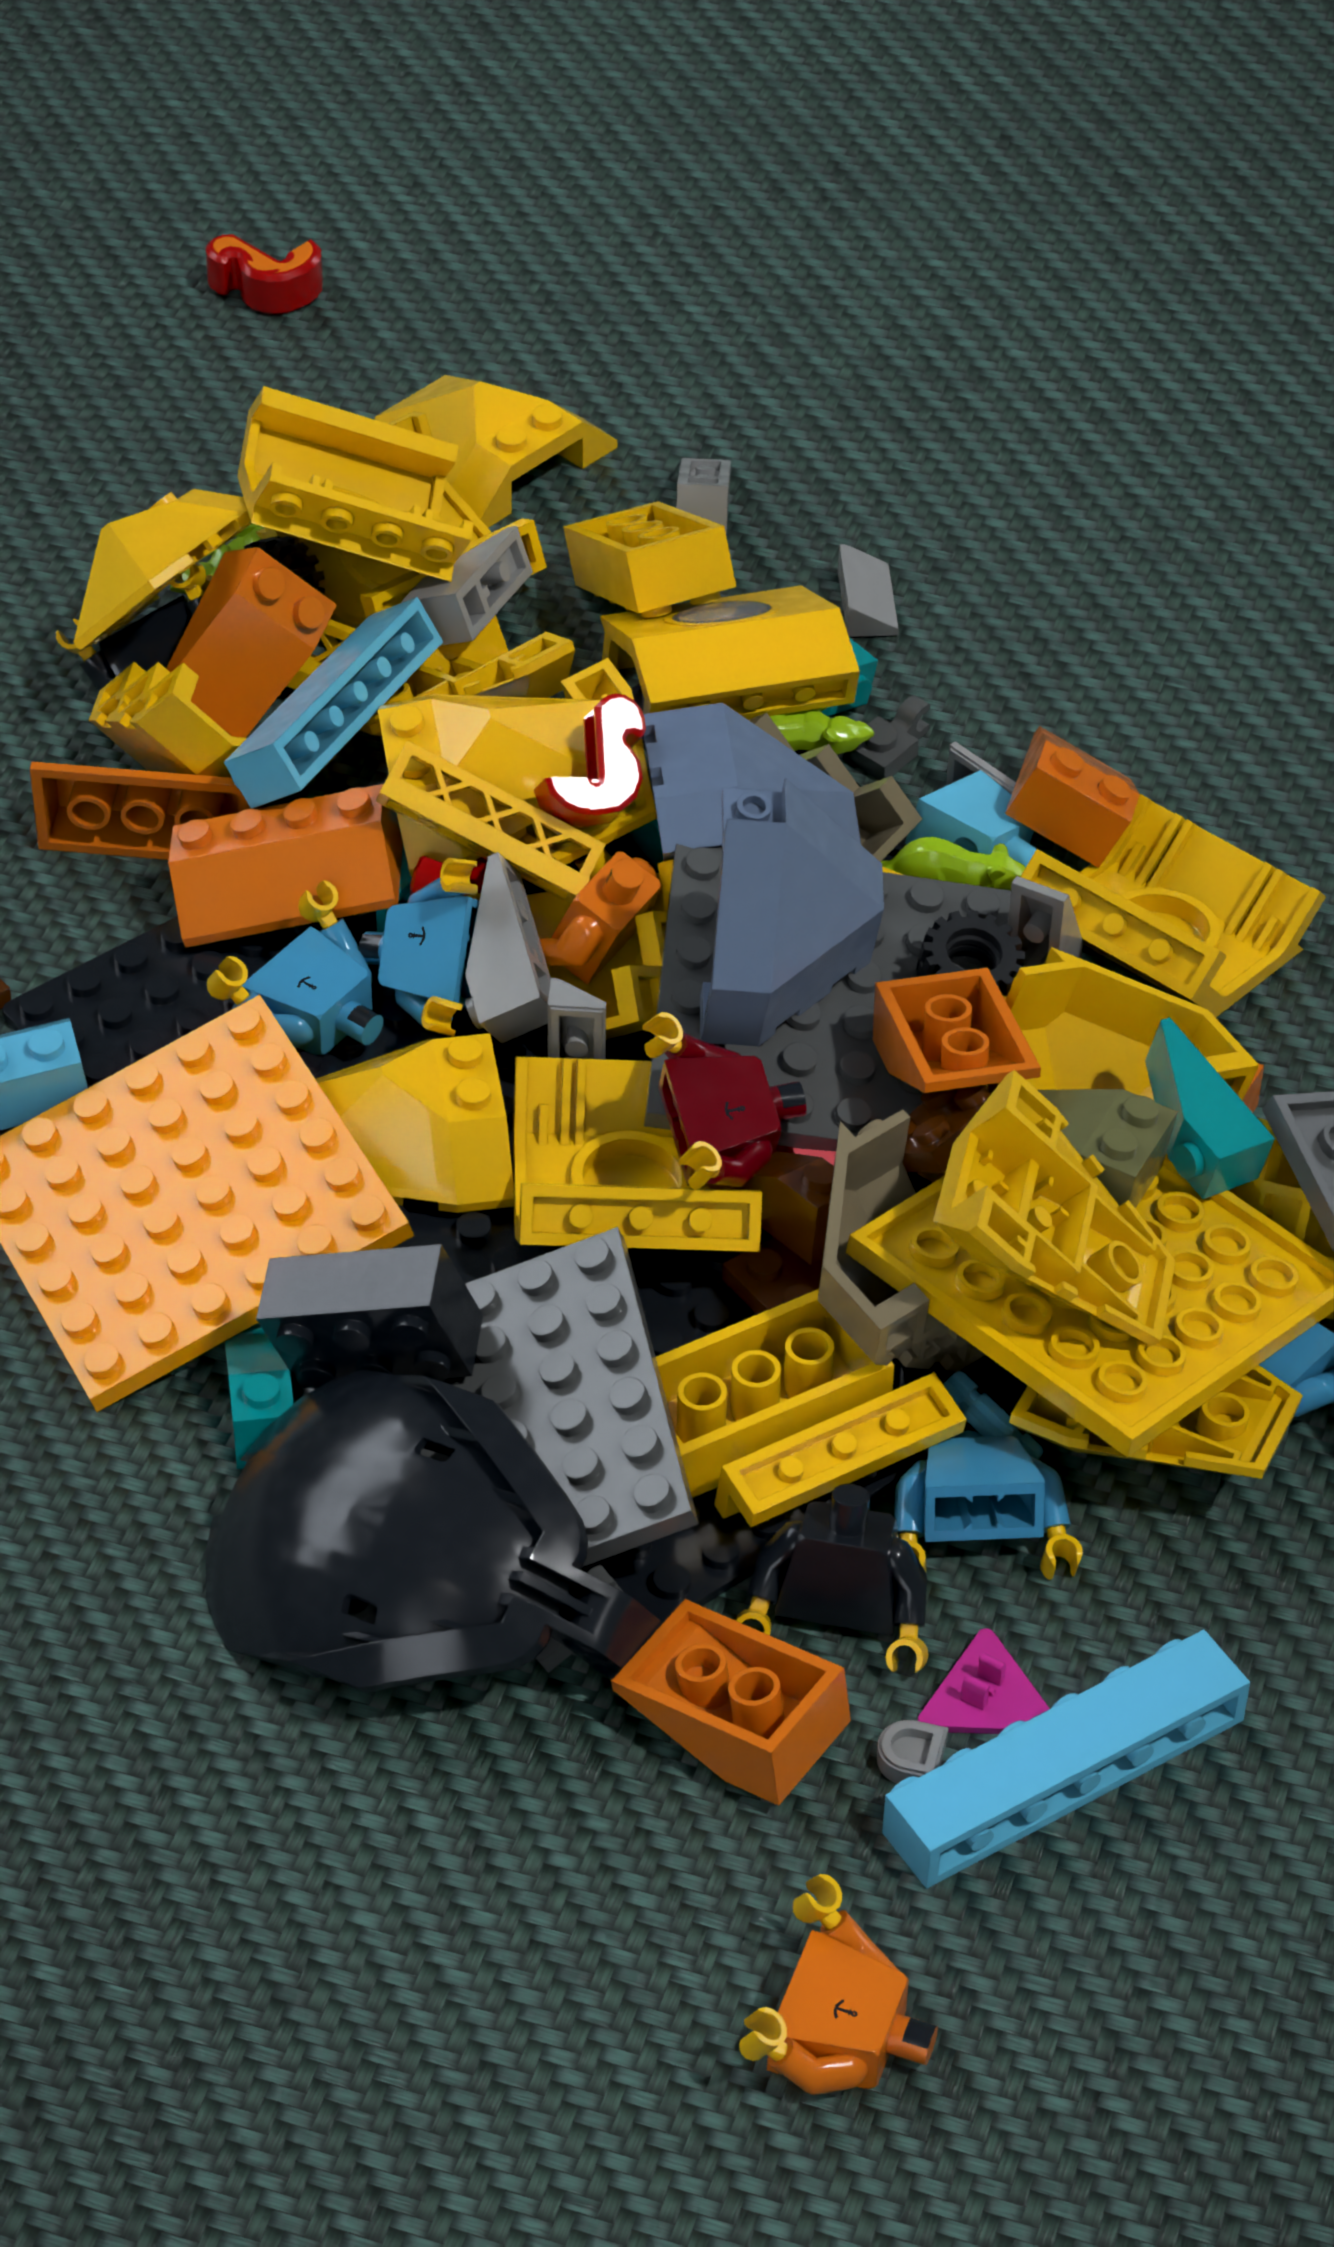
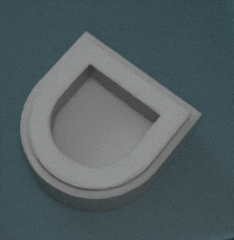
M902 1720L889 1725L883 1730L878 1739L877 1765L879 1770L887 1779L898 1784L908 1777H920L940 1767L947 1744L948 1727L915 1720Z

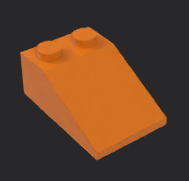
M259 547L227 551L224 553L166 669L171 673L180 664H186L199 676L191 702L230 736L246 738L313 653L337 604Z
M1039 726L1033 735L1005 814L1099 868L1130 824L1140 793L1132 780Z
M988 967L875 982L872 1040L889 1074L923 1093L1000 1083L1013 1070L1017 1071L1024 1079L1040 1077L1041 1067Z
M687 1599L683 1600L611 1680L613 1691L721 1779L778 1806L851 1721L844 1667Z

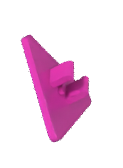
M984 1628L979 1630L919 1714L918 1721L948 1727V1733L1000 1734L1011 1723L1021 1720L1026 1722L1050 1708L991 1629Z

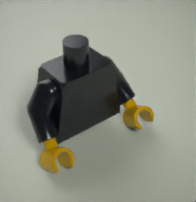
M197 562L189 568L190 575L185 582L182 580L181 574L170 583L175 588L185 590L188 599L181 595L98 642L100 651L96 652L92 645L80 651L75 644H70L66 636L59 630L56 631L58 643L69 652L79 654L84 661L80 666L98 691L133 662L137 663L146 672L157 662L166 668L203 596L201 587L205 583L206 570L202 564ZM72 619L74 623L78 625L79 620Z
M843 1484L837 1486L832 1491L831 1504L817 1501L809 1503L802 1521L786 1522L762 1546L746 1594L752 1598L749 1608L740 1612L735 1621L743 1623L747 1619H756L763 1625L764 1633L770 1635L771 1621L767 1612L770 1604H776V1616L893 1636L895 1626H900L899 1639L893 1642L886 1651V1664L890 1671L895 1672L899 1662L897 1654L899 1647L903 1645L909 1646L916 1653L915 1673H917L925 1666L929 1656L928 1648L924 1641L918 1638V1628L925 1627L927 1574L909 1543L898 1538L897 1520L891 1514L869 1511L870 1494L865 1488L855 1484Z

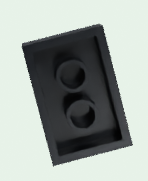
M442 1244L269 1258L256 1320L301 1389H317L331 1380L358 1370L393 1375L426 1376L438 1381H443L447 1378L472 1376L483 1314Z

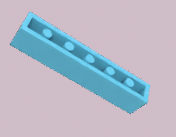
M418 597L369 615L224 761L234 784L241 791L251 809L301 791L377 712L378 708L384 705L443 643L442 638Z
M1204 1629L1184 1640H1171L1163 1645L1155 1655L1132 1667H1119L1111 1672L1103 1682L1080 1694L1071 1693L1065 1695L1051 1709L1026 1722L1022 1720L1013 1722L1004 1728L994 1739L974 1749L965 1748L954 1753L942 1766L920 1777L912 1776L900 1781L890 1793L885 1795L882 1834L923 1886L928 1889L1244 1721L1250 1681Z

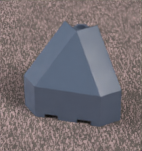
M723 702L644 714L646 725L644 741L663 862L673 859L676 844L694 849L699 847H722L721 795L723 788L782 792L785 777L861 844L854 793Z
M786 777L782 792L723 788L722 864L711 983H702L700 993V1040L707 1043L760 1046L775 1035L776 1027L795 1013L800 1016L828 995L832 990L833 984L849 972L856 974L871 962L884 912L882 863Z

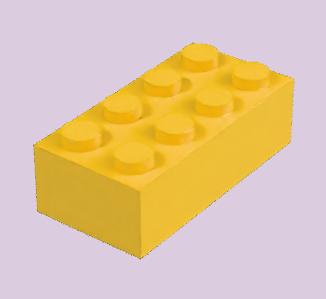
M659 501L563 526L575 586L593 593L595 597L605 598L611 604L625 607L627 611L641 613L642 618L666 615L672 612V604L690 600L692 605L714 602L721 598L720 591L736 587L724 525Z
M819 1289L656 1356L692 1498L718 1487L723 1465L893 1390V1362L891 1361L888 1365L874 1364L818 1301Z

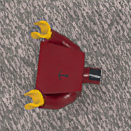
M661 1012L642 1025L644 1031H649L656 1036L645 1044L644 1049L646 1055L650 1058H657L664 1053L670 1058L664 1060L658 1088L679 1156L677 1162L682 1166L687 1186L690 1185L692 1189L697 1190L707 1182L714 1185L742 1187L769 1163L772 1154L776 1152L781 1134L780 1121L806 1115V1099L802 1085L796 1081L769 1087L762 1061L758 1057L741 1056L737 1052L699 1040L683 1032L682 1026L675 1016L668 1012Z

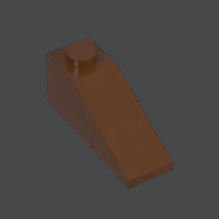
M776 1151L772 1154L769 1163L742 1187L705 1183L710 1189L762 1191L761 1228L810 1265L823 1259L834 1168L824 1158Z

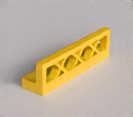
M409 740L406 741L376 799V802L485 859L499 852L521 874V878L569 903L573 901L589 882L590 875L606 846L605 843ZM411 758L432 768L438 790L427 793L401 779ZM443 775L458 783L446 787ZM469 788L476 791L483 797L488 816L477 819L452 806L449 794ZM493 801L508 809L496 813ZM518 814L531 820L538 842L527 845L502 832L499 820ZM542 827L558 835L546 839ZM569 840L588 850L589 853L578 872L553 859L548 846Z
M933 1372L723 1465L714 1505L723 1519L741 1512L750 1527L756 1526L825 1495L839 1485L849 1484L963 1433L967 1419L936 1373Z

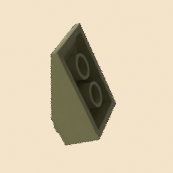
M1124 1089L1038 1090L1068 1121V1126L1061 1131L1081 1157L1086 1159L1093 1154L1105 1170L1097 1177L1116 1202L1121 1205L1129 1200L1136 1208L1163 1166L1178 1111L1158 1104L1151 1098L1136 1095Z

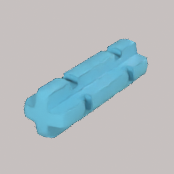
M957 1371L943 1384L955 1403L964 1412L963 1414L967 1422L982 1436L1010 1435L1016 1437L1029 1456L1036 1459L1041 1457L1043 1453L1042 1446L1028 1433L1022 1435L1018 1428L1010 1424V1416L986 1393L980 1394L976 1391L979 1386L964 1372Z

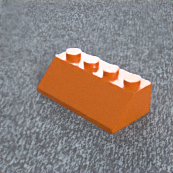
M31 762L30 766L38 848L40 850L169 860L174 825L184 824L195 819L204 820L251 809L243 794L230 777ZM261 805V806H258V807H256V808H253V809L262 808V805Z
M384 784L364 788L356 787L344 792L309 799L300 798L289 803L259 809H245L239 813L204 820L195 819L184 824L174 825L168 864L181 938L185 948L315 923L305 919L300 914L298 909L299 899L308 890L317 904L324 905L316 892V887L323 880L331 882L337 889L339 899L337 905L332 910L336 918L387 909L392 905H397L399 901L403 841L396 812L376 802Z

